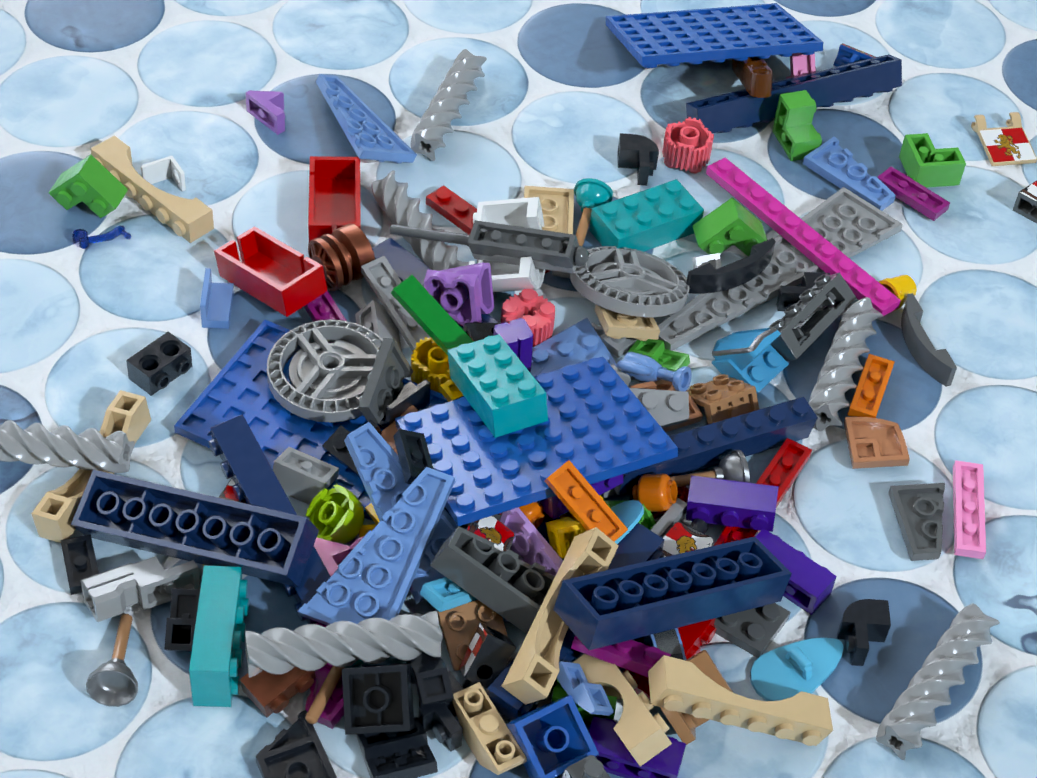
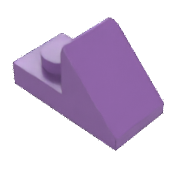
M247 91V112L277 135L284 132V94L276 91Z

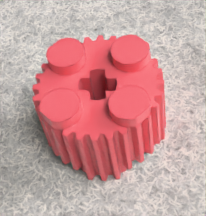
M688 117L682 123L678 121V123L668 124L662 150L664 164L669 168L685 169V171L688 170L691 173L701 172L702 166L705 167L710 160L714 134L708 131V128H704L705 126L701 120H696V118L691 119V117Z
M523 289L519 295L514 294V297L510 296L509 300L506 299L502 307L501 323L507 322L509 324L510 321L515 319H525L533 333V347L552 337L555 306L548 302L547 298L544 299L543 296H538L537 292L533 289Z

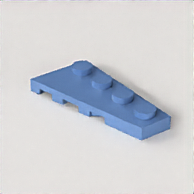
M835 136L804 157L803 165L840 189L843 187L879 210L883 211L894 203L896 195L876 176L869 175L867 173L868 168L863 163L858 164L852 158L853 154L847 148L842 149L839 146V140Z

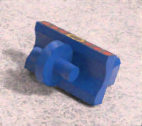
M842 43L833 66L838 67L875 58L876 56Z

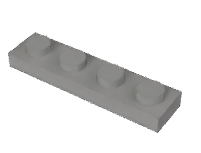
M382 256L361 266V273L411 350H415L416 342L419 343L420 339L424 340V337L431 338L391 295V291L401 283V280L386 257Z

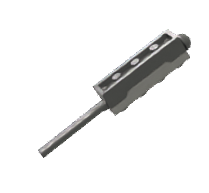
M477 220L474 221L470 235L396 224L390 226V234L467 245L474 259L520 266L521 257H532L535 268L574 274L576 266L584 265L589 258L587 249L579 246L577 237L574 234Z

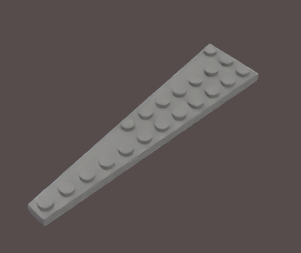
M844 187L801 218L848 258L901 232L903 225ZM778 235L774 238L776 242L772 260L764 271L754 279L738 287L715 293L699 294L680 311L672 314L658 325L660 329L658 340L664 341L665 349L673 351L777 297L781 285L797 286L801 284L804 272L822 273L824 271L781 235Z

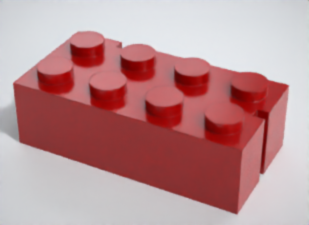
M310 156L309 243L313 239L321 238L324 234H332L334 230L347 224H355L361 229L359 157Z
M255 226L237 237L242 262H240L236 241L234 240L214 250L220 277L230 283H234L238 288L286 317L327 292L323 265L309 257L304 258V254Z

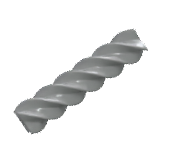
M467 49L462 50L458 54L445 80L439 86L437 94L433 97L428 109L423 114L420 123L414 129L411 138V149L415 153L424 154L432 161H435V149L446 147L443 142V135L454 132L451 127V120L462 118L459 113V106L470 104L466 93L477 91L474 79L485 76L481 66L487 60L486 57L475 56Z
M394 170L385 178L372 182L374 198L393 224L445 231L432 228L431 221L433 215L419 211L420 198L407 196L408 183L395 181ZM402 236L410 243L417 256L431 270L440 271L469 265V262L457 260V246L447 245L441 241Z
M869 297L860 299L846 308L840 320L839 328L833 338L831 348L826 355L825 363L818 375L817 383L812 390L808 404L818 417L815 423L818 431H823L830 425H842L837 412L841 408L849 406L845 398V392L856 388L851 375L856 371L863 370L858 357L863 353L870 352L865 339L877 334L872 326V321L882 318L883 314L873 308Z
M7 420L0 425V461H21L36 465L47 463L56 467L75 466L84 470L103 469L112 473H124L130 469V457L135 442H129L126 433L123 431H115L105 438L95 428H89L77 435L66 425H62L52 432H49L40 423H33L24 430L13 420Z
M974 603L963 608L953 619L950 628L941 636L936 648L927 656L922 668L910 680L907 689L896 700L893 709L882 720L877 731L876 741L891 748L901 760H905L906 750L921 748L923 745L920 736L921 729L937 725L935 708L951 704L949 688L954 685L965 684L963 667L979 663L977 647L992 644L990 628L998 625L1000 622L995 618L985 615Z
M437 611L429 612L421 617L404 614L390 620L373 617L365 619L358 624L350 621H338L326 627L307 624L293 631L277 627L269 629L262 634L245 631L249 678L256 676L262 670L275 675L284 674L295 666L302 670L315 671L327 663L342 668L353 665L359 659L366 663L379 664L387 660L391 655L397 659L409 661L418 657L422 652L433 657H441V641L443 636L439 626Z

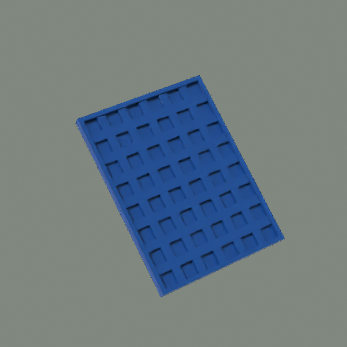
M777 3L606 16V26L645 68H655L660 64L679 66L680 63L684 62L702 64L703 61L708 60L720 63L724 62L725 59L732 58L738 61L747 60L748 57L767 59L770 58V55L790 57L793 53L813 55L817 51H823L824 42Z
M264 320L174 425L175 433L210 448L208 442L212 439L210 428L243 414L272 469L274 461L288 447L338 467V478L327 489L331 490L335 488L333 485H340L351 491L362 503L364 518L373 521L365 510V507L371 504V500L361 478L328 454L322 447L340 426H343L349 432H353L368 422L363 415L359 418L343 422H318L302 418L285 409L270 391L267 380V360L275 343L290 330ZM294 355L288 360L283 370V374L290 384L289 365ZM404 378L402 381L403 385L409 383L410 380ZM430 389V404L422 410L437 404L447 403L448 401L441 393ZM377 424V425L379 426V428L381 429V431L384 430L383 427H381L379 424Z
M603 356L535 376L534 378L547 395L548 421L495 438L465 397L395 418L397 429L424 433L434 470L455 477V483L445 507L457 526L556 496L545 480L568 460L571 461L589 484H594L678 457V447Z

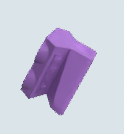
M482 262L440 271L427 270L424 279L425 289L454 321H457L460 325L464 326L465 323H482L481 314H489L493 311L494 298L491 266L489 263Z

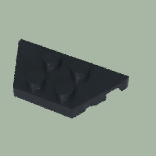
M306 710L298 714V720L288 730L283 729L275 737L273 743L266 745L256 755V764L262 778H337L313 724L305 720Z

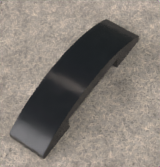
M771 238L752 246L750 256L715 269L708 263L688 271L686 284L690 287L689 293L705 294L725 291L754 279L765 270L772 260L776 241Z

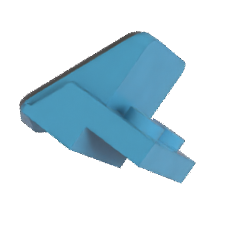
M776 328L734 332L717 340L712 351V356L715 360L711 363L721 374H726L731 378L743 380L745 383L755 386L756 393L762 390L789 365L770 345L781 335Z

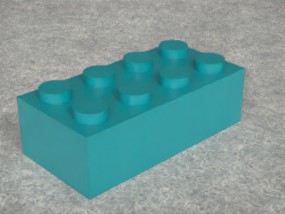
M675 179L592 208L589 231L603 247L615 246L617 249L626 247L645 252L695 234L692 225L703 218L704 209L684 186Z
M499 334L488 336L469 344H461L456 348L447 350L450 378L495 438L548 421L547 395L545 390Z
M204 565L189 667L193 706L232 707L233 695L239 694L240 676H237L238 668H242L243 663L241 642H245L246 623H244V616H248L249 598H247L248 580L242 579L241 567Z

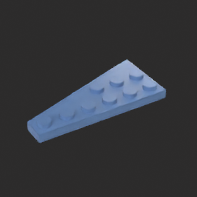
M318 75L316 84L359 159H370L379 162L393 161L399 164L402 162H414L417 154L338 76Z
M585 318L533 347L530 373L535 377L541 373H548L568 365H575L602 356L610 365L614 364L617 367V363L588 318Z
M367 422L349 433L344 442L379 521H381V517L388 509L391 510L402 498L403 492L411 484L405 483L397 453L371 423ZM445 509L442 511L410 587L416 604L425 599L420 595L423 584L445 577L430 566L441 545L458 527Z
M426 467L403 492L402 498L391 510L388 509L381 517L382 520L372 531L370 530L338 565L339 568L328 581L321 584L312 599L307 604L304 603L297 611L298 614L325 625L338 621H350L358 624L368 618L374 617L390 620L398 616L454 486L455 477Z

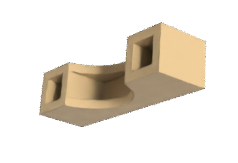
M587 654L572 662L580 664L588 683L601 684L608 696H615L623 701L622 715L613 729L640 767L672 744L665 734L670 728L659 713L652 716L649 710L654 708V706L651 705L644 692L636 694L634 689L638 687V684L628 670L622 674L619 670L620 667L616 666V664L608 663Z

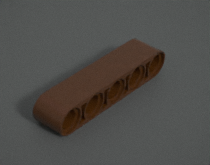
M748 57L747 60L738 61L732 58V70L748 93L757 98L770 97L772 70L764 59Z

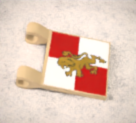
M1010 112L1009 116L1011 119L1006 121L1007 127L987 128L984 115L974 116L976 122H972L971 128L977 132L991 166L1037 162V157L1022 127L1019 112Z

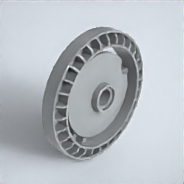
M604 246L587 249L589 254L588 261L582 266H576L574 274L570 273V280L573 286L586 299L613 312L635 317H663L680 311L685 306L690 289L686 284L687 278L669 262L647 252L626 247L617 249L615 246Z
M318 320L298 326L284 334L270 351L267 360V380L270 391L285 409L305 419L318 422H343L363 416L359 409V399L364 393L368 375L372 371V366L376 360V353L380 349L383 339L369 328L343 320ZM294 355L289 365L290 384L286 380L283 370L288 360Z

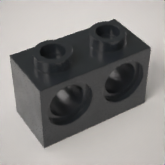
M166 332L126 360L129 380L150 396L160 389L167 387L170 382L193 367L191 348L170 332Z

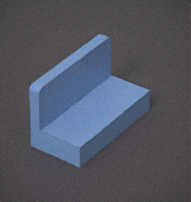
M205 268L200 301L202 328L229 329L234 283H212L211 268Z

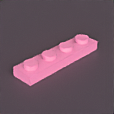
M955 460L953 465L954 555L984 559L986 554L983 464Z

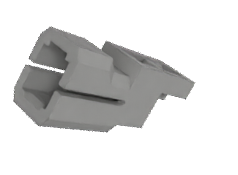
M156 556L137 563H129L81 580L83 598L97 622L120 615L126 607L137 603L140 604L144 611L171 601L172 588L201 589L199 569L194 560L164 570Z

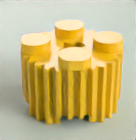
M424 337V340L420 339L419 343L416 342V348L411 355V368L414 371L411 375V381L419 384L426 379L431 383V390L441 393L439 391L440 385L451 379L448 356L432 338Z

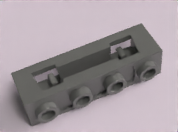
M840 272L832 275L826 273L819 276L814 281L815 285L804 291L799 296L800 300L784 311L785 316L769 326V328H776L781 333L770 345L786 361L796 360L856 299V296ZM818 307H825L823 310L815 312L801 328H794L797 324L803 323Z

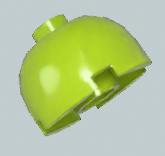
M333 485L335 488L331 490L324 488L312 499L306 516L309 517V520L319 530L317 538L345 545L352 541L359 533L365 517L364 509L355 494L340 485Z

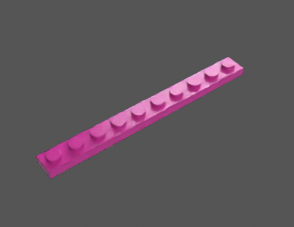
M727 158L707 166L706 174L825 273L832 275L840 272L858 300L869 297L873 308L883 314V316L899 308L901 300Z

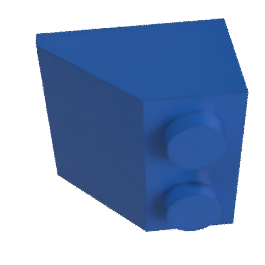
M571 695L536 708L506 723L527 758V762L523 764L530 778H555L563 774L567 767L587 756L599 755Z

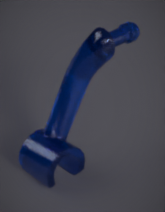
M120 225L107 233L88 237L86 230L77 229L73 231L72 238L74 243L79 242L80 248L86 249L91 243L111 241L121 234L126 239H130L131 234L125 231L124 226Z

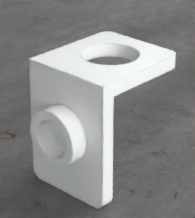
M173 156L141 166L142 178L150 184L173 178L181 191L186 190L184 171Z

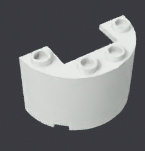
M539 197L478 202L477 213L473 214V224L477 220L540 230L545 226ZM521 257L520 266L477 259V263H489L491 266L493 292L521 291L523 289L535 290L542 286L545 269L535 268L532 257ZM469 261V265L476 264L475 261Z

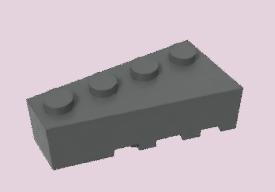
M459 526L441 545L430 565L526 634L555 576L545 572L546 567L536 562L530 565L519 560V554L510 550L502 552L494 547L493 542Z

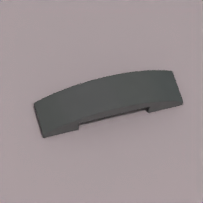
M908 294L901 317V329L905 343L917 363L932 378L946 387L951 386L957 367L946 349L936 350L920 324L923 310L914 294Z

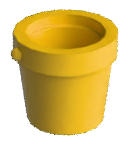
M900 275L879 281L880 284L901 300L897 309H900L905 304L908 294L913 293L914 296L916 295V284L908 275Z

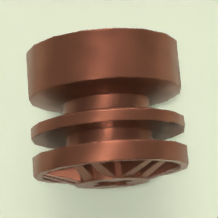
M355 224L344 225L334 230L332 234H324L321 238L313 239L308 244L309 258L323 265L326 286L330 291H336L342 286H347L352 280L364 278L361 273V266L375 260L370 242L363 231Z

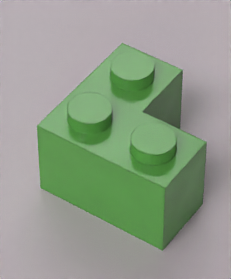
M807 90L780 94L772 132L790 161L802 160L806 155L822 145L821 135L812 125L813 116L816 112V102L811 98Z
M928 133L904 136L899 158L908 177L926 188L960 185L966 162L958 147L935 149Z
M90 154L61 173L49 194L66 210L83 201L94 213L102 218L118 207L128 189Z
M730 198L692 225L698 247L708 255L721 254L732 245H735L744 254L750 256L752 246L767 240L762 222L734 198Z

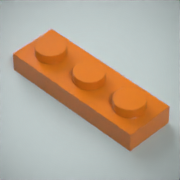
M872 354L868 355L849 408L848 416L876 418L895 361Z
M570 460L546 478V484L586 531L597 527L615 542L628 530Z

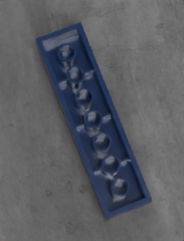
M98 470L92 471L71 523L83 535L91 534V538L186 561L194 560L195 563L207 566L241 567L242 574L295 587L300 586L319 532L307 517Z
M751 537L563 580L554 611L589 651L780 602L792 573L756 537Z

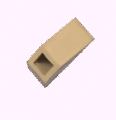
M480 682L453 694L454 699L452 702L459 724L463 728L464 739L481 766L500 775L527 762L526 756Z

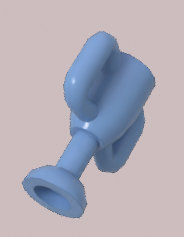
M628 352L623 360L617 363V367L621 372L628 374L630 379L634 381L654 382L662 379L672 382L676 391L684 392L688 389L691 382L692 372L690 367L683 366L674 372L662 367L656 360L639 353Z

